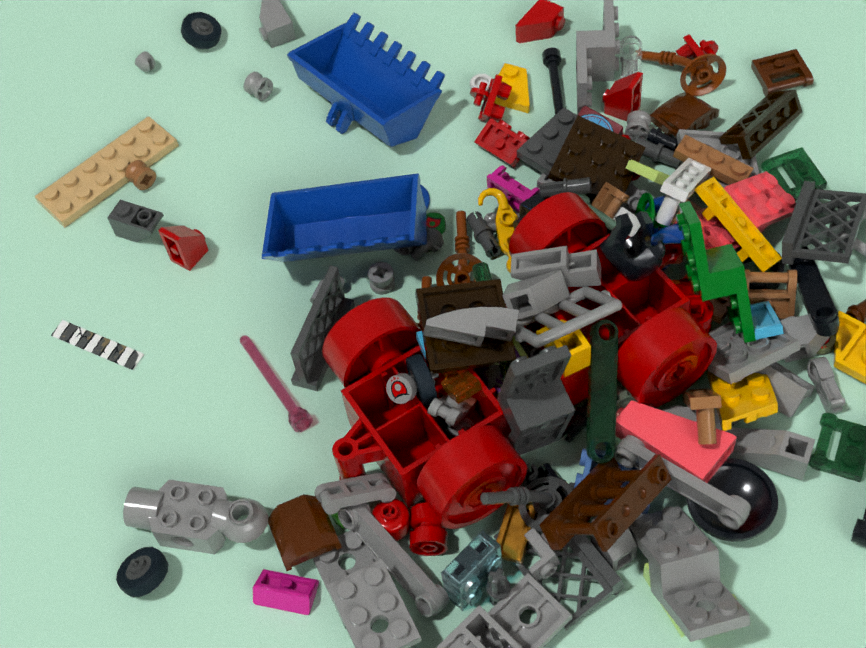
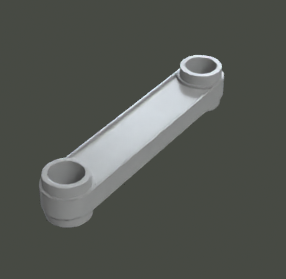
M627 435L622 439L613 454L615 460L626 468L635 467L638 470H641L655 455L654 452L645 447L640 439L632 435ZM662 458L672 478L666 486L718 515V519L731 529H738L744 524L751 510L750 504L745 499L737 495L729 496Z
M367 503L343 507L338 511V518L341 524L346 529L353 530L377 559L383 560L387 570L415 600V605L423 616H435L445 609L449 603V596L445 589L438 584H434L375 519Z

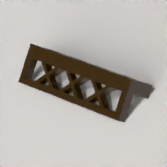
M797 91L770 92L719 137L721 145L738 144L742 159H752L802 113Z

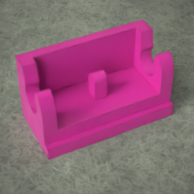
M501 165L492 174L486 176L487 189L496 188L501 190L506 195L511 208L519 213L520 204L539 193L540 189L537 187L532 190L528 189L511 178L505 172L507 168Z

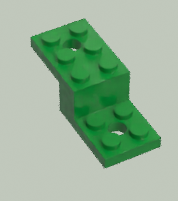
M691 202L679 203L680 214H676L678 229L682 231L683 235L680 243L683 255L687 258L688 264L685 265V271L688 281H691L693 292H698L702 301L720 297L728 298L730 305L726 306V312L729 322L733 324L735 334L740 333L744 343L756 341L743 263L732 244L705 250L701 221Z

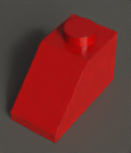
M538 0L515 25L516 42L525 43L552 38L565 24L564 7L548 0Z
M636 72L615 81L610 89L605 91L602 98L604 114L627 122L629 113L639 110L641 107L643 73Z
M181 225L161 227L158 230L170 260L188 271L209 251L205 242V236L197 229L192 230Z

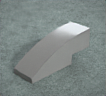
M567 246L512 254L510 272L512 278L525 280L561 269L568 287L601 285V263L597 250L569 254Z
M476 307L443 313L427 319L423 336L479 347L484 337L511 342L516 331L519 310L502 307Z

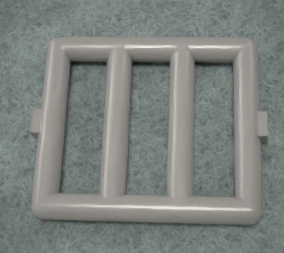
M584 286L571 292L570 297L545 311L518 319L514 333L515 340L519 343L525 341L536 348H540L621 310L622 302L611 297L609 291L603 290L600 292ZM587 298L601 306L590 311L575 303ZM563 310L576 318L564 323L550 315ZM537 321L550 328V330L537 335L526 329L525 326Z

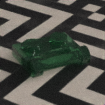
M803 147L769 158L761 164L763 172L767 171L778 180V184L785 192L792 195L795 201L799 197L804 181H815V189H826L827 181ZM783 167L796 187L790 188L777 168Z
M823 413L820 418V434L815 452L810 456L809 466L822 472L860 482L866 463V426L839 419L832 413ZM832 431H837L841 435L834 461L827 459L826 454Z

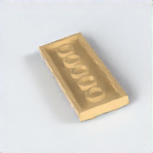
M148 116L41 191L35 198L65 228L127 184L129 180L125 177V171L130 163L135 160H142L147 164V167H150L179 146L177 139Z

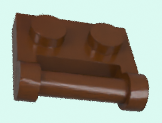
M797 49L755 59L751 63V68L762 86L765 97L772 91H783L802 85L807 87L813 85L814 82L812 73ZM794 74H799V75H800V76H798V77H794V78H791V79H787V80H783V81H779V82H775V83L772 82V80L779 79V78H783V77H787V76H791V75H794Z

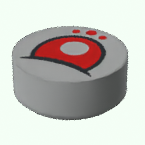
M399 373L388 380L386 391L393 402L404 404L415 397L417 387L410 375Z

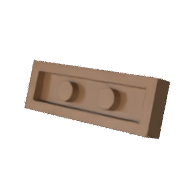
M686 134L673 154V157L683 162L691 158L712 168L709 175L729 185L749 178L754 169Z

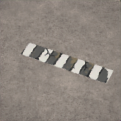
M64 320L61 321L51 334V336L131 370H134L144 355L139 351Z

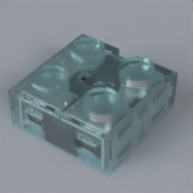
M483 530L441 572L443 587L449 596V600L462 611L468 605L473 606L479 601L483 594L481 589L488 582L489 572H496L498 568L503 570L501 545Z

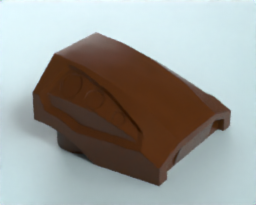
M684 92L659 106L650 116L651 122L655 126L677 139L679 129L697 130L707 128L710 125V120L712 121L713 118L719 116V109L710 106L690 93Z
M303 494L279 504L268 518V524L286 571L291 570L293 566L335 548L336 550L342 548L331 520L316 496Z

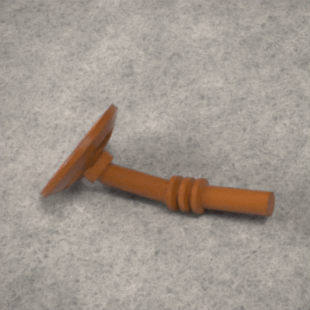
M636 50L634 58L637 60L659 62L660 65L674 66L675 64L685 67L680 77V84L684 92L690 93L692 96H702L712 92L722 83L726 75L727 68L724 60L715 54H704L693 60L676 55L675 52L661 51L659 53ZM715 61L718 63L717 73L713 72L711 65ZM687 73H689L692 80L689 85L686 83ZM711 80L707 85L697 88V85H703Z
M457 211V236L455 237V252L457 254L447 257L440 264L436 274L437 286L445 285L443 281L444 270L448 271L447 282L449 285L478 282V272L476 270L478 267L482 274V281L489 280L488 271L484 263L477 257L468 254L470 252V238L467 236L466 212ZM458 260V265L454 266L452 262ZM471 271L474 273V281L470 280ZM452 273L455 274V278H454L455 282H454V283L452 282V279H451V274H452Z

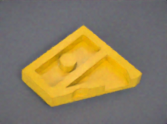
M505 63L498 75L503 76L502 82L512 86V90L507 100L496 97L494 103L529 113L527 70Z

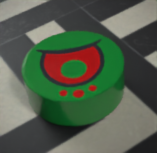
M437 212L426 214L427 228L437 229L443 234L446 230L444 216Z

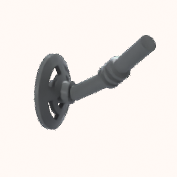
M548 476L538 478L526 487H510L507 491L483 492L480 500L483 505L508 503L511 506L519 505V512L525 524L529 528H534L537 532L543 533L539 524L562 502V497L557 489L561 486L569 495L573 488L560 478ZM549 483V485L542 486L536 490H533L535 487L541 484ZM533 503V508L538 514L536 520L529 516L526 504Z

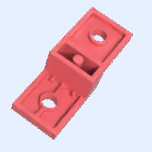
M767 171L730 184L724 188L761 233L769 225L791 217L796 205L794 197L785 192L778 184V180ZM706 208L696 211L701 221L705 250L732 244L736 252L742 249L717 217L707 221L702 215Z

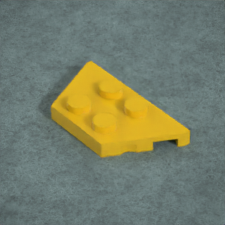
M839 310L840 325L838 332L835 334L833 367L866 384V324Z
M707 371L710 388L721 396L722 408L716 409L722 431L732 429L731 422L743 418L745 423H750L760 417H767L778 413V402L767 374L753 373L744 377L740 382L730 384Z

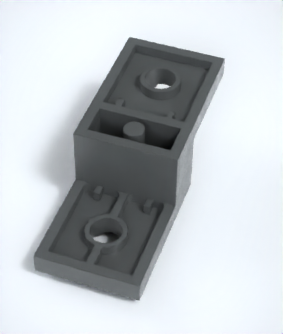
M567 345L559 348L555 346L547 347L540 351L539 355L531 358L527 356L519 357L512 361L508 368L497 400L511 429L507 440L519 455L559 441L575 412V408L561 381V376L571 358Z

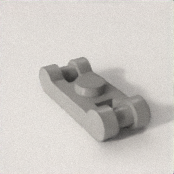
M451 387L446 395L439 399H433L427 413L434 417L440 416L446 419V423L454 427L473 412L478 400L471 396L467 398L460 394V390Z
M373 473L323 483L317 486L314 491L317 500L321 502L322 508L329 515L337 513L343 507L358 506L376 500L389 503L396 497L395 489L389 484L388 479L383 473Z

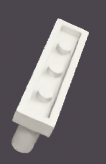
M688 158L663 182L660 192L666 195L655 220L662 225L669 226L679 203L686 202L695 192L694 190L708 178L712 168L691 158Z

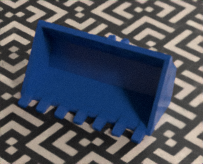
M353 13L347 23L326 32L287 54L298 78L331 102L332 107L328 117H326V122L331 127L337 125L336 130L342 134L349 129L348 127L351 125L352 120H355L390 147L418 138L436 100L442 93V90L439 88L445 78L443 72L436 71L430 81L425 79L431 67L430 63L422 61L416 71L412 70L411 66L416 58V54L408 51L402 61L398 60L397 56L402 48V44L394 41L388 51H385L383 47L388 39V34L382 31L372 42L369 38L375 26L370 22H366L362 30L358 32L356 27L361 16L357 13Z
M419 173L272 193L262 259L290 262L427 245L426 206L420 187Z

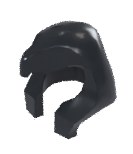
M640 211L635 214L641 226L637 233L629 239L626 238L631 233L633 224L628 213L615 217L616 226L608 238L599 245V249L605 258L629 281H640L653 274L661 266L662 259L666 253L662 240L658 241L656 246H651L653 222L647 212Z

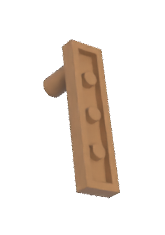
M711 388L683 391V402L690 410H696L698 444H716L714 408H722L721 396Z

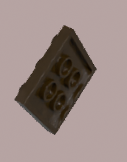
M578 115L547 178L558 182L563 181L564 178L574 180L590 177L592 194L588 193L585 195L593 200L605 182L625 193L634 172L626 169L627 163L631 159L639 162L646 147Z
M500 279L419 288L415 291L422 336L427 319L440 314L476 307L506 308ZM423 336L427 364L431 374L511 364L516 359L513 339L510 342L484 337L479 347Z

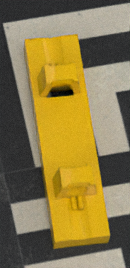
M715 177L701 183L694 190L708 206L702 212L707 221L717 217L742 247L737 252L741 262L750 257L759 269L765 272L782 259Z

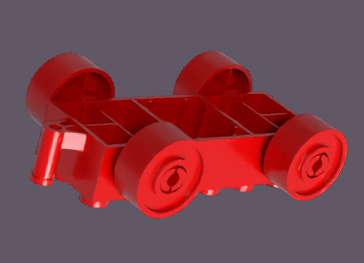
M564 192L545 199L530 210L515 228L509 242L510 256L512 257V254L561 246H567L569 254L597 250L601 263V285L588 287L600 292L603 290L609 291L611 297L622 302L621 310L580 329L591 345L590 366L567 377H564L563 374L561 376V381L573 406L616 379L639 404L641 403L653 408L661 406L682 394L709 367L717 351V342L689 313L690 300L687 296L693 295L696 292H693L691 281H688L687 275L680 280H670L662 271L666 265L680 264L683 261L681 245H665L666 253L662 259L661 266L653 274L640 281H629L605 258L599 249V245L610 234L607 235L605 223L579 195L572 192ZM568 287L570 293L582 288ZM383 297L362 303L346 313L332 327L322 348L324 360L345 387L341 390L348 420L352 427L332 447V453L340 475L339 480L366 475L363 464L376 461L408 508L424 498L441 523L449 529L463 528L482 520L504 503L483 505L480 500L481 494L483 492L507 491L510 487H520L527 473L525 461L507 440L511 429L497 400L496 389L492 388L489 390L473 369L438 373L439 377L435 378L437 397L447 394L450 388L454 387L460 390L461 395L467 398L471 396L478 400L473 412L468 416L474 422V426L466 431L464 429L459 430L458 436L449 440L442 431L448 425L446 419L428 414V411L416 395L412 400L404 404H397L389 398L386 391L387 382L392 376L399 373L408 374L406 368V359L408 357L420 354L424 358L416 339V332L422 331L421 328L396 299ZM587 298L575 303L590 311L601 306ZM563 310L550 315L558 320L562 319L565 321L576 318ZM537 321L525 326L526 329L535 334L536 331L546 327Z

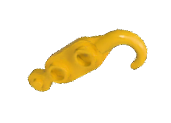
M488 188L480 193L478 205L482 206L483 200L487 196H494L498 200L499 206L495 225L501 251L508 256L506 269L510 273L512 257L509 254V242L514 232L513 222L518 217L509 205L506 195L501 190Z

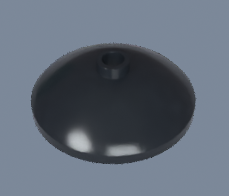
M727 458L708 484L729 496H740L750 504V515L743 525L738 529H731L718 519V515L687 498L688 510L695 523L709 535L731 542L750 540L764 533L774 521L778 509L777 491L769 476L756 465L736 458Z

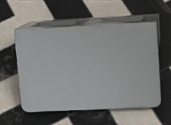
M777 362L767 366L762 371L755 372L768 375L778 402V411L787 417H792L803 399L810 397L815 389V386Z

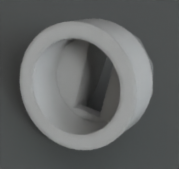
M142 52L137 56L135 65L140 70L148 72L154 69L155 60L149 52Z

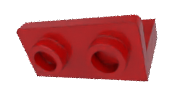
M490 118L474 142L514 168L520 160L517 157V150L530 137L521 131H518L517 134L511 131L512 127L501 119L499 122H496Z

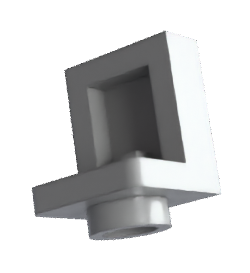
M532 528L524 536L529 545L541 558L529 568L533 578L539 581L541 578L546 579L554 574L560 562L551 549L543 533L539 535Z

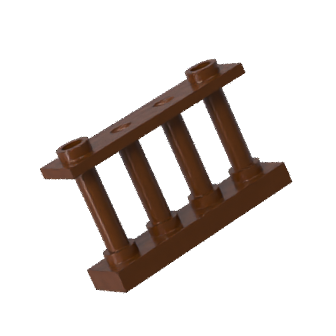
M655 454L641 470H621L614 456H605L539 526L552 550H561L574 535H594L602 552H607L672 478L660 454ZM624 482H629L625 487H620ZM608 499H613L610 504H604ZM591 517H596L592 523H587Z

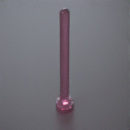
M243 335L240 338L241 345L288 411V422L295 432H302L309 428L313 422L309 412L296 405L247 335Z

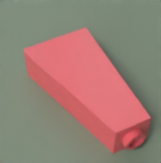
M632 400L625 408L620 407L612 419L614 422L613 435L621 440L627 435L637 437L648 450L655 454H660L662 458L706 483L711 480L734 451L737 438L731 433L716 429L717 443L700 445L698 444L697 422L641 403L639 404Z

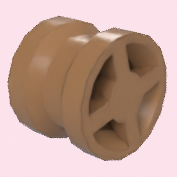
M135 160L126 168L125 177L134 183L135 187L139 190H146L155 182L156 173L147 167V164L142 160Z

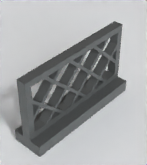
M804 181L782 240V264L793 265L795 258L849 264L866 209V193L815 189V181ZM819 199H828L831 201L823 204L819 201ZM848 202H860L853 206L847 204ZM838 206L842 209L835 213L830 210ZM820 213H824L826 215L825 217L820 219H817L815 217V215H818ZM849 215L853 218L847 222L841 219ZM831 222L837 224V226H834L832 228H828L825 225ZM816 228H818L821 231L814 235H812L809 232ZM843 231L849 234L841 238L836 235ZM825 238L832 240L824 245L820 242V240ZM810 244L816 247L812 250L802 249L803 247L808 246ZM840 247L845 252L838 253L830 250Z
M329 267L290 352L295 366V371L291 378L292 385L318 391L329 366L322 354L324 341L332 327L355 307L353 299L345 298L338 267Z
M499 533L493 536L496 541ZM574 535L563 547V552L553 551L557 557L562 559L560 572H554L550 576L559 578L557 593L550 594L560 604L561 599L578 601L576 612L572 614V619L564 626L566 630L612 594L616 596L624 589L622 579L585 535ZM568 547L573 551V553L567 552ZM527 548L526 554L538 555L533 549ZM566 558L579 559L582 562L581 575L565 573ZM524 560L522 564L514 563L523 576L527 573L531 575L529 569L524 567ZM586 569L591 573L592 576L586 575ZM543 578L537 581L541 586ZM564 579L580 580L578 595L562 594ZM585 581L598 582L604 589L595 597L583 596Z

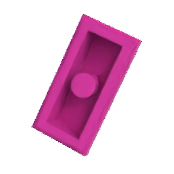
M263 569L253 586V603L259 606L309 615L319 586V580Z

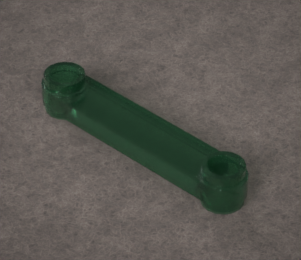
M607 319L593 324L590 330L589 343L591 345V363L588 375L586 452L590 460L600 464L607 463L613 458L616 435L619 332L616 324ZM601 325L609 330L607 341L603 340L599 335ZM600 442L606 447V453L602 458H599L595 453L596 445Z

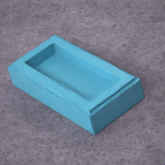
M769 301L750 305L756 340L784 334L783 326Z

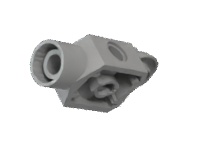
M168 480L159 490L132 487L127 494L123 510V519L126 526L151 530L160 546L208 554H216L224 546L225 536L237 543H248L257 539L268 525L266 508L256 500L244 498L230 501L223 487ZM248 515L246 519L238 521L241 516Z

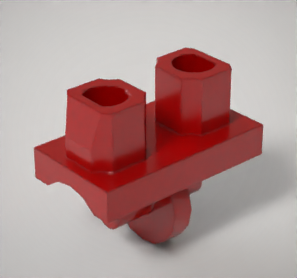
M688 34L683 37L685 44L676 50V54L688 59H695L704 54L716 55L718 45L713 40L707 42L702 40L699 43L701 47H699L691 35Z
M496 74L494 79H491L487 91H485L487 87L485 82H480L479 88H471L470 95L475 98L473 105L480 107L482 100H484L478 116L479 120L485 121L492 118L493 120L500 121L502 119L505 107L495 104V99L498 97L507 100L512 90V86L502 82L503 76Z

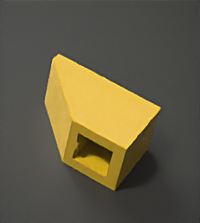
M544 327L536 331V334L544 333L550 330V328ZM580 329L544 345L545 348L550 346L559 348L567 345L571 358L563 372L564 377L590 366L591 345Z

